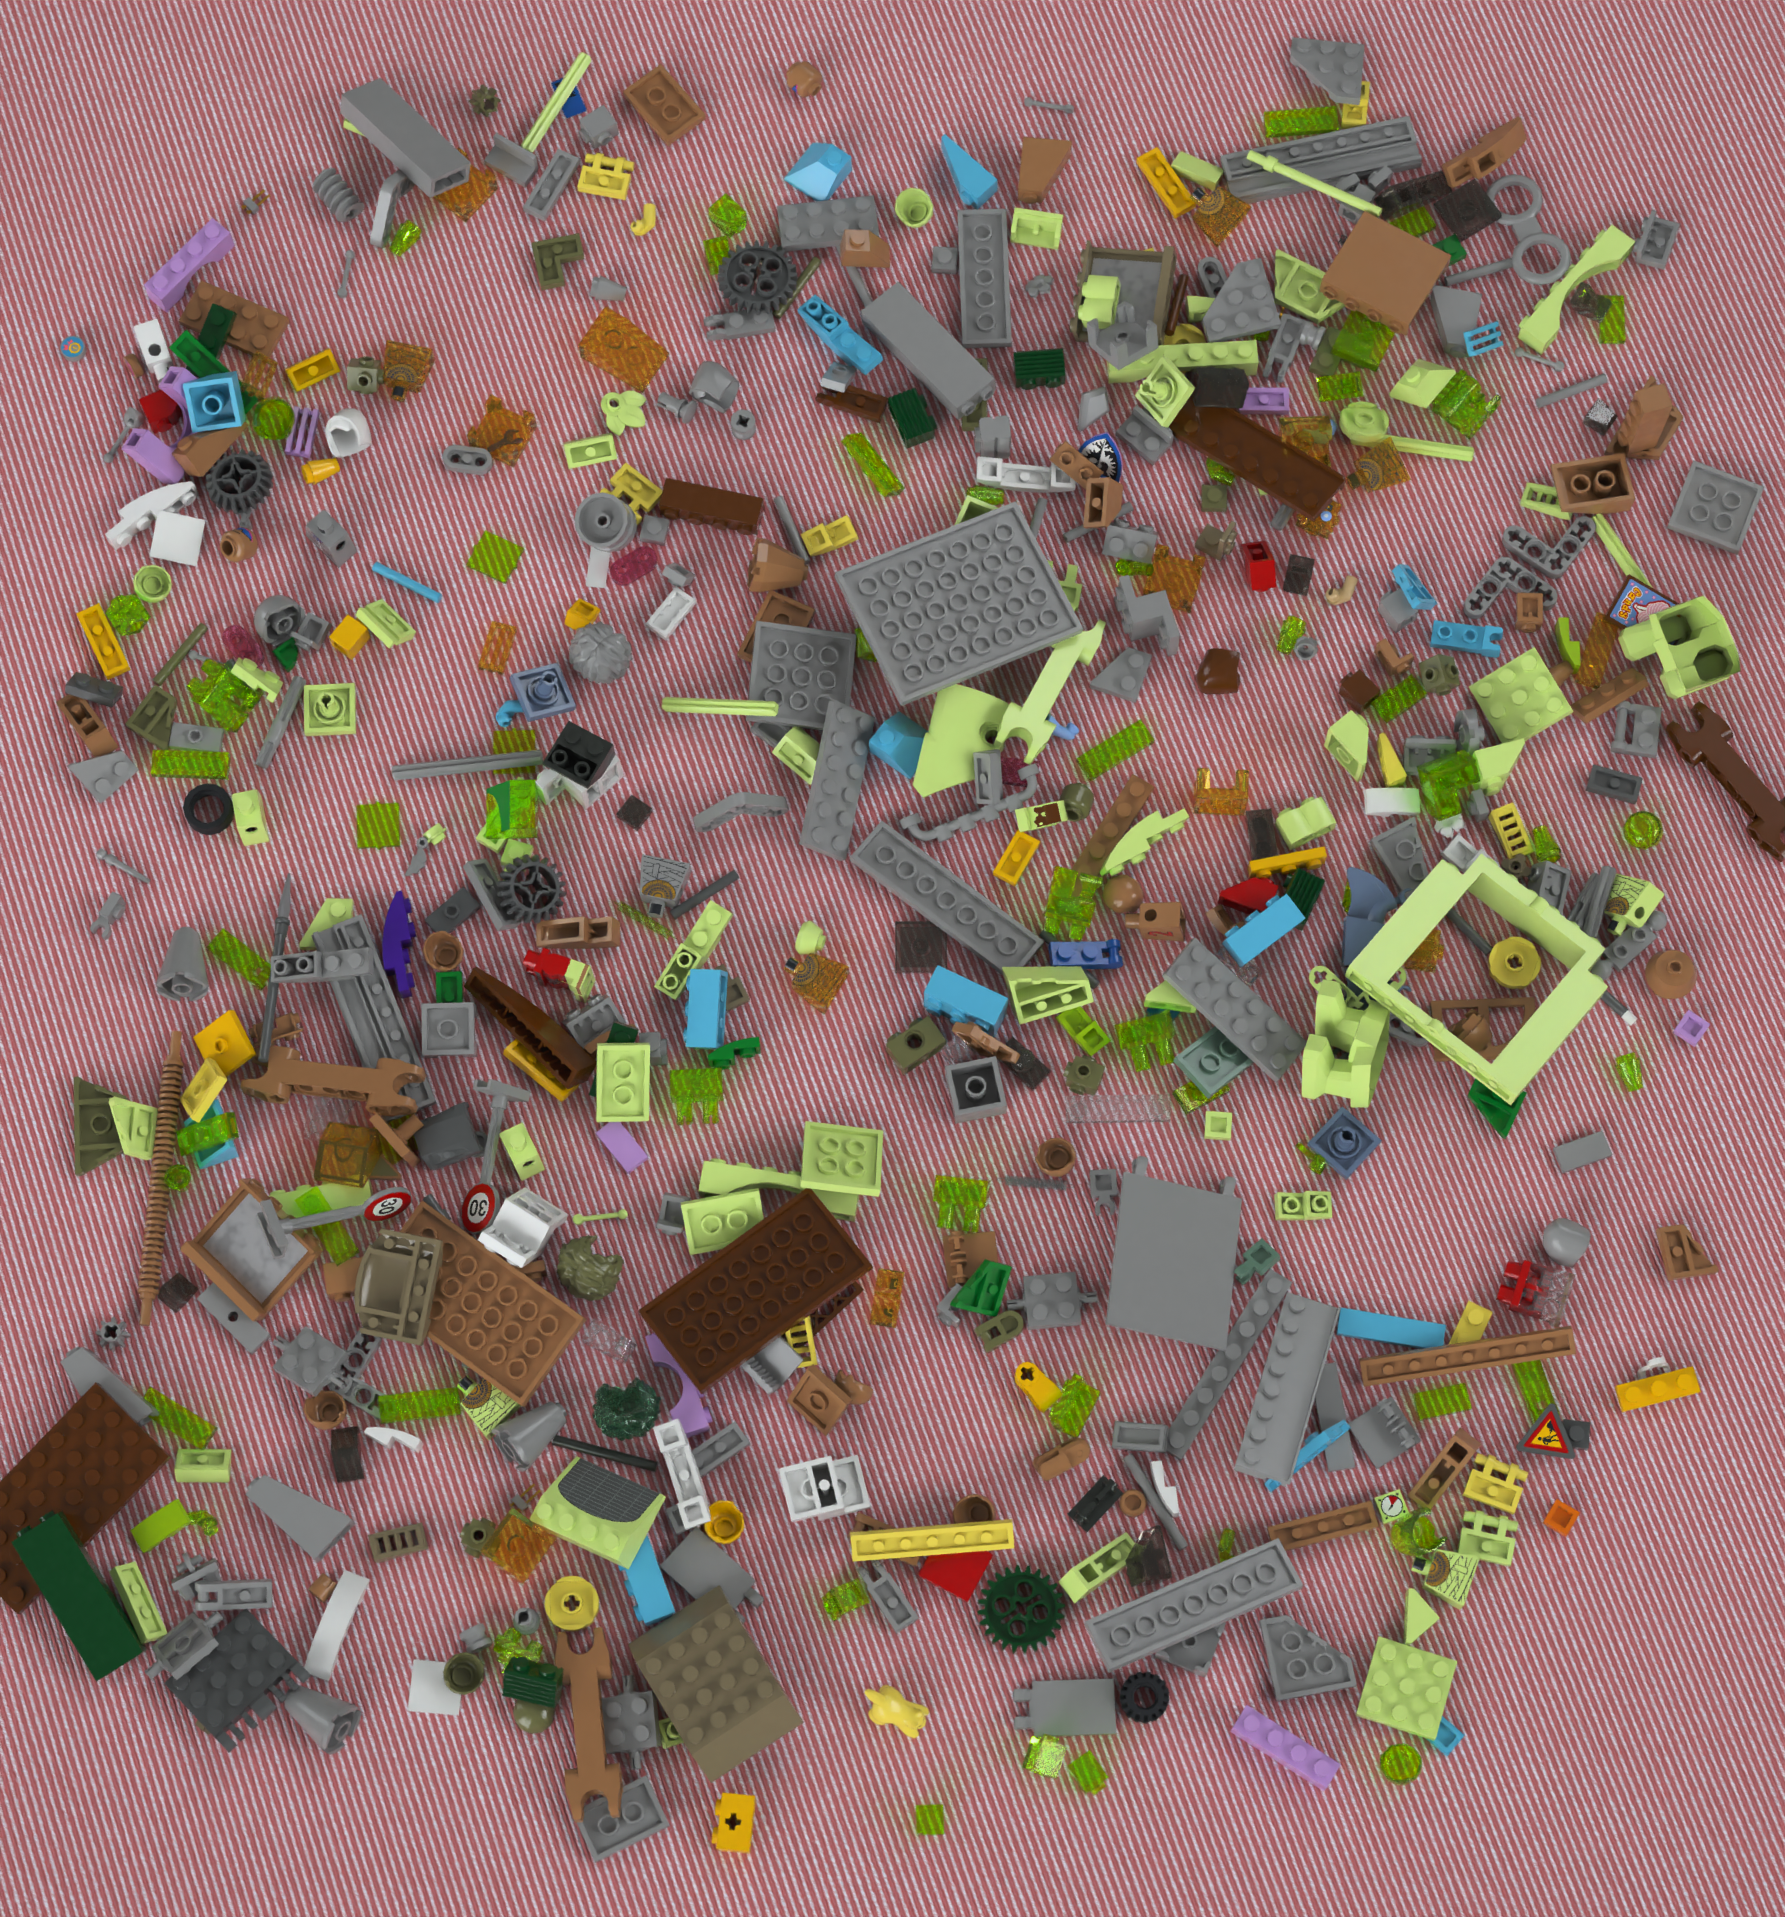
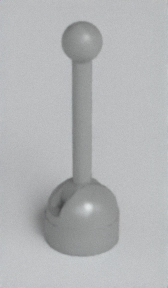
M129 407L125 412L124 422L126 427L110 452L104 455L103 459L106 463L113 461L114 453L130 428L140 427L146 419L136 409Z

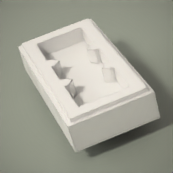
M676 586L646 622V627L666 641L695 606L696 600Z

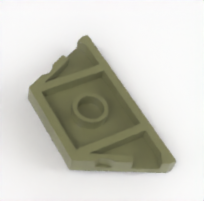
M74 1077L75 1175L77 1177L90 1172L123 1153L109 1105V1099L118 1097L128 1100L122 1094L111 1092L100 1085L84 1081L80 1077Z

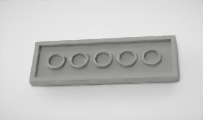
M1006 209L957 210L962 346L964 348L1012 347Z
M837 700L829 701L799 844L836 860L843 861L847 857L875 717Z
M1196 937L1189 941L1162 975L1170 985L1274 1082L1283 1076L1306 1046L1307 1041Z

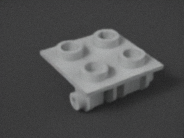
M1392 1396L1381 1400L1375 1407L1348 1423L1351 1427V1432L1376 1469L1421 1442V1439Z

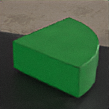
M291 637L272 651L286 672H290L298 659V648L295 645L294 638Z

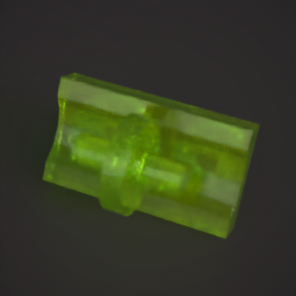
M509 1627L503 1635H497L494 1640L493 1651L500 1654L497 1661L504 1665L502 1669V1674H504L506 1666L511 1657L514 1656L516 1658L524 1657L532 1662L540 1663L544 1646L535 1640H531L526 1649L517 1645L522 1638V1634L513 1627Z

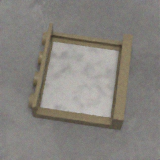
M1087 240L1086 249H1082L1080 257L1081 264H1083L1082 272H1078L1077 275L1079 293L1074 296L1073 308L1076 310L1075 318L1070 320V332L1073 333L1076 342H1088L1087 328H1084L1082 320L1078 318L1079 306L1083 305L1085 299L1082 296L1083 283L1087 282L1089 275L1119 278L1121 285L1118 305L1125 301L1130 303L1134 307L1135 322L1144 330H1146L1147 321L1151 320L1157 325L1158 345H1164L1165 328L1168 320L1177 261L1174 246H1164V252L1092 247L1091 241ZM1116 312V320H1115V323L1118 322L1117 312Z

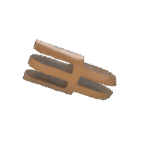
M1071 1438L1034 1458L1032 1462L1033 1467L1044 1481H1049L1088 1459L1090 1446L1083 1438Z

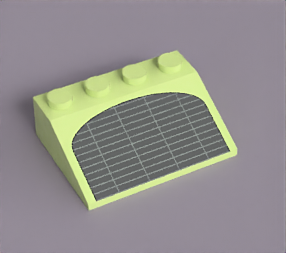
M576 1456L541 1496L529 1520L541 1530L629 1570L666 1496Z

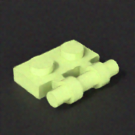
M1465 1510L1463 1521L1473 1523L1472 1529L1462 1527L1457 1553L1480 1557L1479 1560L1510 1567L1516 1539L1505 1537L1506 1530L1516 1532L1518 1522L1508 1520L1507 1516L1500 1515L1499 1517L1485 1515L1483 1511L1479 1510L1475 1512ZM1482 1525L1497 1528L1496 1534L1482 1532Z

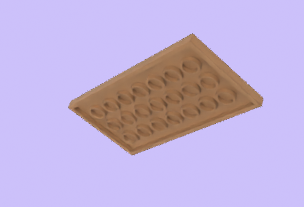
M421 1201L400 1232L443 1240L442 1267H439L429 1317L431 1323L426 1336L519 1405L525 1407L587 1319L499 1255L487 1250L481 1242L426 1202Z

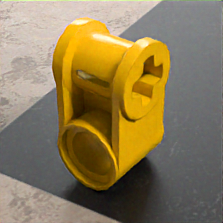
M1024 1362L1017 1367L1014 1376L1015 1383L1040 1412L1044 1413L1063 1396L1060 1389L1035 1364ZM1022 1371H1024L1025 1373L1031 1371L1032 1381H1030L1029 1379H1025L1023 1381L1021 1379L1023 1374Z

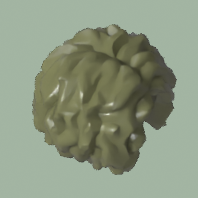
M587 1235L579 1239H571L568 1244L563 1243L560 1249L557 1266L558 1280H560L561 1285L567 1287L569 1293L574 1295L575 1298H584L588 1301L601 1300L615 1290L616 1284L620 1279L618 1275L622 1271L624 1264L622 1256L617 1254L606 1257L600 1254L592 1255L591 1245L597 1240V1235Z

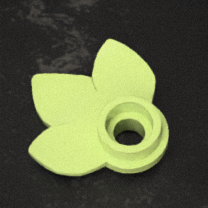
M630 390L621 394L610 392L604 395L601 400V409L606 414L607 427L619 436L624 431L625 426L634 428L644 427L645 417L639 407L645 403L646 398L642 394ZM610 401H616L618 406L612 407Z

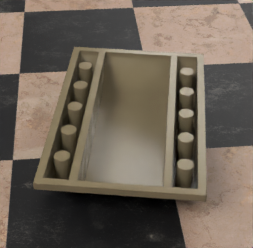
M720 1585L628 1644L638 1667L689 1752L711 1783L804 1723Z

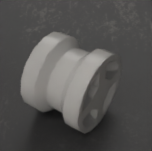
M1307 321L1299 344L1303 346L1306 344L1310 345L1313 350L1317 351L1325 335L1326 328L1323 326L1316 327L1312 322Z
M743 409L736 411L732 415L730 422L734 437L739 440L752 438L756 432L754 415L750 411Z
M483 1623L470 1627L459 1634L461 1641H464L467 1645L466 1652L476 1654L492 1645L491 1639L486 1637L484 1633L486 1628Z

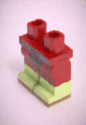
M543 948L541 953L528 949L523 960V965L527 967L526 973L535 976L539 985L546 987L548 983L555 989L565 988L574 992L576 1000L583 1003L587 1002L596 981L590 965L551 953L546 948Z

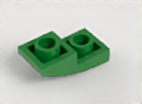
M759 1037L737 1040L714 1050L708 1055L709 1067L725 1070L735 1065V1055H740L741 1058L755 1057V1054H761Z

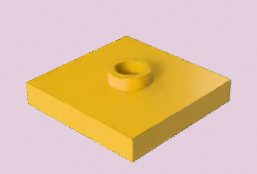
M228 1010L193 1037L204 1061L208 1057L216 1061L225 1077L256 1055L235 1010Z

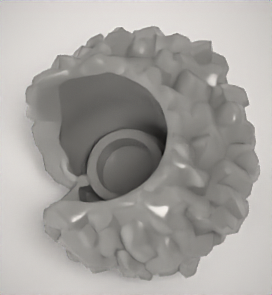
M601 621L597 624L589 623L585 627L577 628L574 639L570 640L569 663L573 664L574 670L579 671L584 679L588 678L589 682L610 684L613 682V679L622 678L626 674L627 668H629V662L633 659L631 645L626 640V636L622 633L614 634L613 627L603 624Z

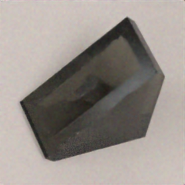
M354 1426L331 1430V1455L337 1482L344 1483L365 1479L359 1427Z

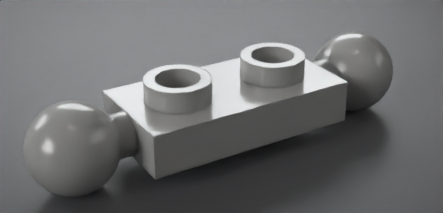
M1653 911L1646 924L1642 927L1630 926L1620 937L1605 948L1602 956L1606 960H1598L1592 967L1591 973L1606 980L1612 973V967L1620 972L1656 940L1657 936L1653 931H1660L1665 928L1667 924L1666 915L1661 911Z

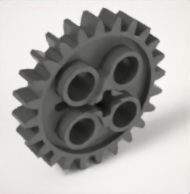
M755 240L754 246H750L748 241H746L745 248L736 245V253L729 250L728 258H722V265H719L718 274L719 291H723L724 299L729 298L730 306L737 303L738 311L746 307L747 314H750L752 309H756L757 315H760L761 309L770 314V307L778 311L779 302L787 305V297H793V290H796L797 286L796 264H792L791 256L786 257L785 249L777 252V244L772 248H768V241L763 246H759L758 240ZM761 260H764L761 267V275L758 277L756 293L751 295L754 289V281L757 278L759 263ZM769 289V290H771V291H769V292H764V291H762V290Z

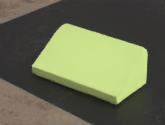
M1182 151L1179 152L1171 164L1172 169L1178 176L1215 191L1224 174L1222 168Z
M612 433L563 443L569 469L617 459Z
M178 1449L174 1468L176 1481L229 1482L231 1449Z

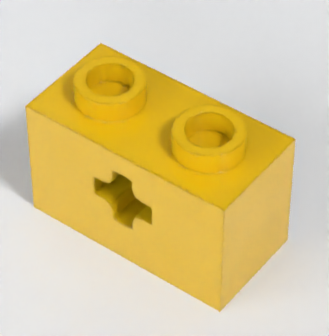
M722 1792V1799H716L715 1815L720 1817L719 1826L713 1827L712 1843L717 1844V1851L750 1854L756 1804L755 1796ZM732 1816H736L737 1820L741 1822L740 1825L735 1826V1830H731L730 1826L726 1824V1821H730Z

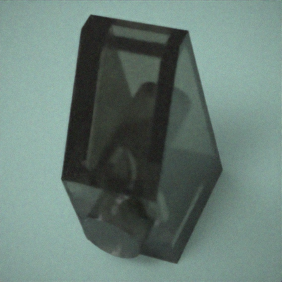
M1156 1525L1142 1531L1126 1559L1127 1575L1130 1579L1131 1587L1159 1584L1172 1578L1161 1525Z

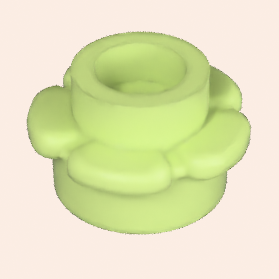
M437 823L426 831L423 836L427 839L428 844L432 842L435 846L446 838L444 832L447 828H443L440 823Z

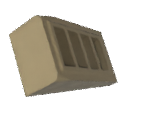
M422 1523L368 1535L373 1559L376 1564L429 1549ZM416 1531L419 1543L416 1546L413 1545L411 1532ZM405 1534L407 1548H403L400 1535ZM394 1537L397 1550L392 1551L389 1539ZM384 1540L385 1553H381L379 1541Z

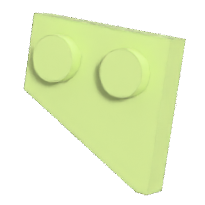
M238 657L231 670V673L246 682L254 690L260 688L269 693L266 699L272 703L283 684L279 680L280 677L271 671L264 672L260 670L255 662L247 658L241 659Z
M326 898L300 941V949L317 950L311 936L314 932H321L333 927L337 923L353 918V899Z
M118 1097L110 1098L109 1105L124 1154L144 1160L152 1159L158 1108Z

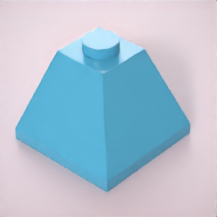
M812 143L784 177V181L816 202L829 200L852 171V156L833 144Z
M899 711L884 721L869 740V752L908 779H911L916 773L923 739L928 731Z

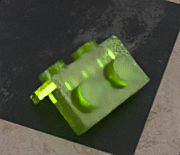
M1074 1373L1071 1380L1067 1379L1061 1390L1063 1396L1059 1403H1054L1049 1413L1053 1428L1073 1438L1079 1437L1101 1394L1098 1389L1087 1385L1084 1377Z

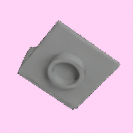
M780 1336L742 1364L741 1367L769 1395L781 1388L804 1359Z

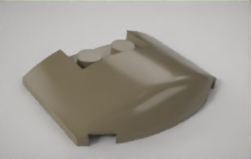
M381 1229L378 1232L381 1235L366 1249L356 1278L354 1301L355 1313L359 1314L363 1328L359 1327L360 1332L366 1335L422 1346L431 1323L429 1317L439 1267H442L443 1240Z

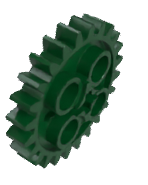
M1016 1565L1015 1573H1011L1009 1568L1006 1567L1004 1577L998 1572L995 1573L996 1583L989 1579L987 1580V1584L991 1588L990 1590H981L986 1599H979L978 1604L985 1608L977 1611V1615L985 1616V1619L979 1625L989 1627L984 1635L989 1636L993 1634L992 1644L994 1645L1001 1641V1650L1003 1651L1010 1645L1012 1646V1654H1015L1017 1647H1021L1025 1655L1029 1646H1031L1034 1652H1037V1643L1047 1647L1045 1638L1055 1639L1056 1636L1052 1629L1061 1630V1626L1056 1620H1064L1065 1616L1058 1613V1610L1064 1609L1065 1604L1057 1603V1600L1061 1599L1063 1594H1054L1053 1591L1057 1588L1058 1584H1048L1050 1575L1045 1576L1043 1579L1040 1578L1041 1569H1038L1035 1574H1031L1029 1565L1025 1572H1021L1019 1565ZM1022 1584L1029 1585L1032 1589V1594L1028 1597H1021L1017 1593V1588ZM1037 1595L1041 1596L1039 1601L1026 1608V1615L1023 1616L1022 1613H1018L1006 1624H1001V1620L1015 1613L1017 1604L1022 1607ZM998 1600H1006L1010 1605V1609L1005 1613H1000L995 1609L994 1605ZM1043 1607L1047 1610L1048 1615L1045 1619L1038 1620L1032 1614L1033 1609ZM1015 1622H1020L1025 1626L1026 1630L1021 1635H1015L1011 1632L1010 1626Z

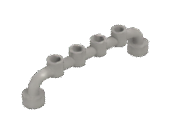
M1034 763L1017 771L1021 781L1027 780V787L1019 793L1000 800L1001 804L986 805L929 831H922L918 827V824L922 823L919 814L915 813L899 820L902 829H908L912 836L918 840L930 841L937 838L940 843L952 838L951 832L961 828L962 833L976 828L975 822L983 818L986 823L1000 818L999 812L1008 808L1010 813L1015 812L1016 809L1023 808L1022 802L1031 798L1036 792L1038 785L1036 775L1040 773L1038 766Z

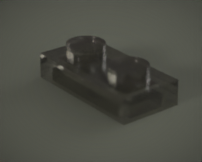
M1272 809L1246 811L1245 817L1251 861L1278 856Z

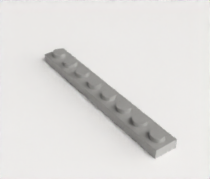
M1269 1269L1228 1334L1226 1350H1218L1170 1426L1167 1438V1453L1180 1461L1183 1459L1293 1282Z

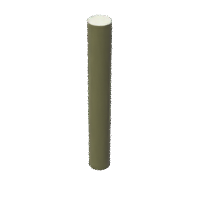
M813 257L798 277L796 290H793V297H787V305L779 303V310L775 309L772 313L774 317L780 319L822 263L819 258Z
M200 623L152 679L154 683L161 686L205 634L208 628L203 623Z

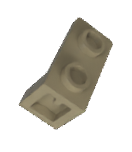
M1231 521L1225 532L1207 523L1195 543V548L1219 561L1222 560L1225 554L1229 556L1236 544L1234 542L1237 536V532H1235L1236 522Z

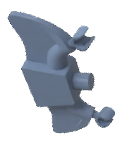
M1354 867L1347 869L1351 903L1348 914L1343 921L1341 967H1347L1345 968V973L1349 965L1385 925L1383 923L1386 914L1390 910L1397 908L1398 904L1402 905L1406 901L1404 895L1411 891V888L1402 890L1398 893L1397 897H1394L1390 889L1376 876ZM1346 977L1347 987L1358 997L1363 990ZM1389 980L1387 983L1390 985L1393 981ZM1405 985L1398 990L1399 993L1402 989L1412 992L1411 988ZM1369 995V999H1370V1000L1376 1001L1375 999H1373V998ZM1362 998L1360 1002L1364 1003V1005L1359 1010L1364 1011L1369 1004L1365 998Z

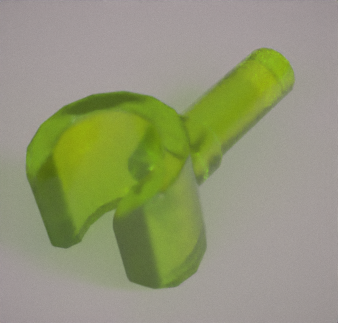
M1298 1142L1295 1147L1311 1160L1308 1168L1320 1175L1326 1167L1325 1159L1318 1154L1315 1155L1301 1142Z

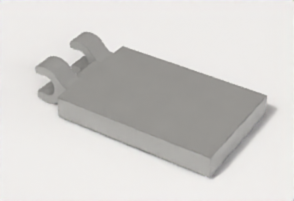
M697 1526L660 1565V1568L695 1600L720 1585L734 1609L745 1598L756 1608L764 1602V1598L752 1588L756 1580ZM735 1609L741 1621L744 1623L746 1621L745 1617Z
M1114 1678L1032 1681V1689H1014L1013 1702H1029V1717H1015V1730L1034 1729V1737L1116 1735Z

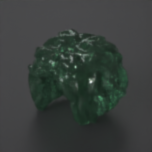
M635 1377L624 1391L619 1387H611L605 1383L601 1385L594 1395L596 1404L593 1405L594 1412L592 1417L596 1425L601 1428L602 1433L610 1438L617 1437L620 1441H624L625 1438L631 1440L633 1436L640 1438L646 1436V1433L654 1427V1421L658 1419V1414L661 1412L659 1410L661 1397H658L656 1391L638 1377Z

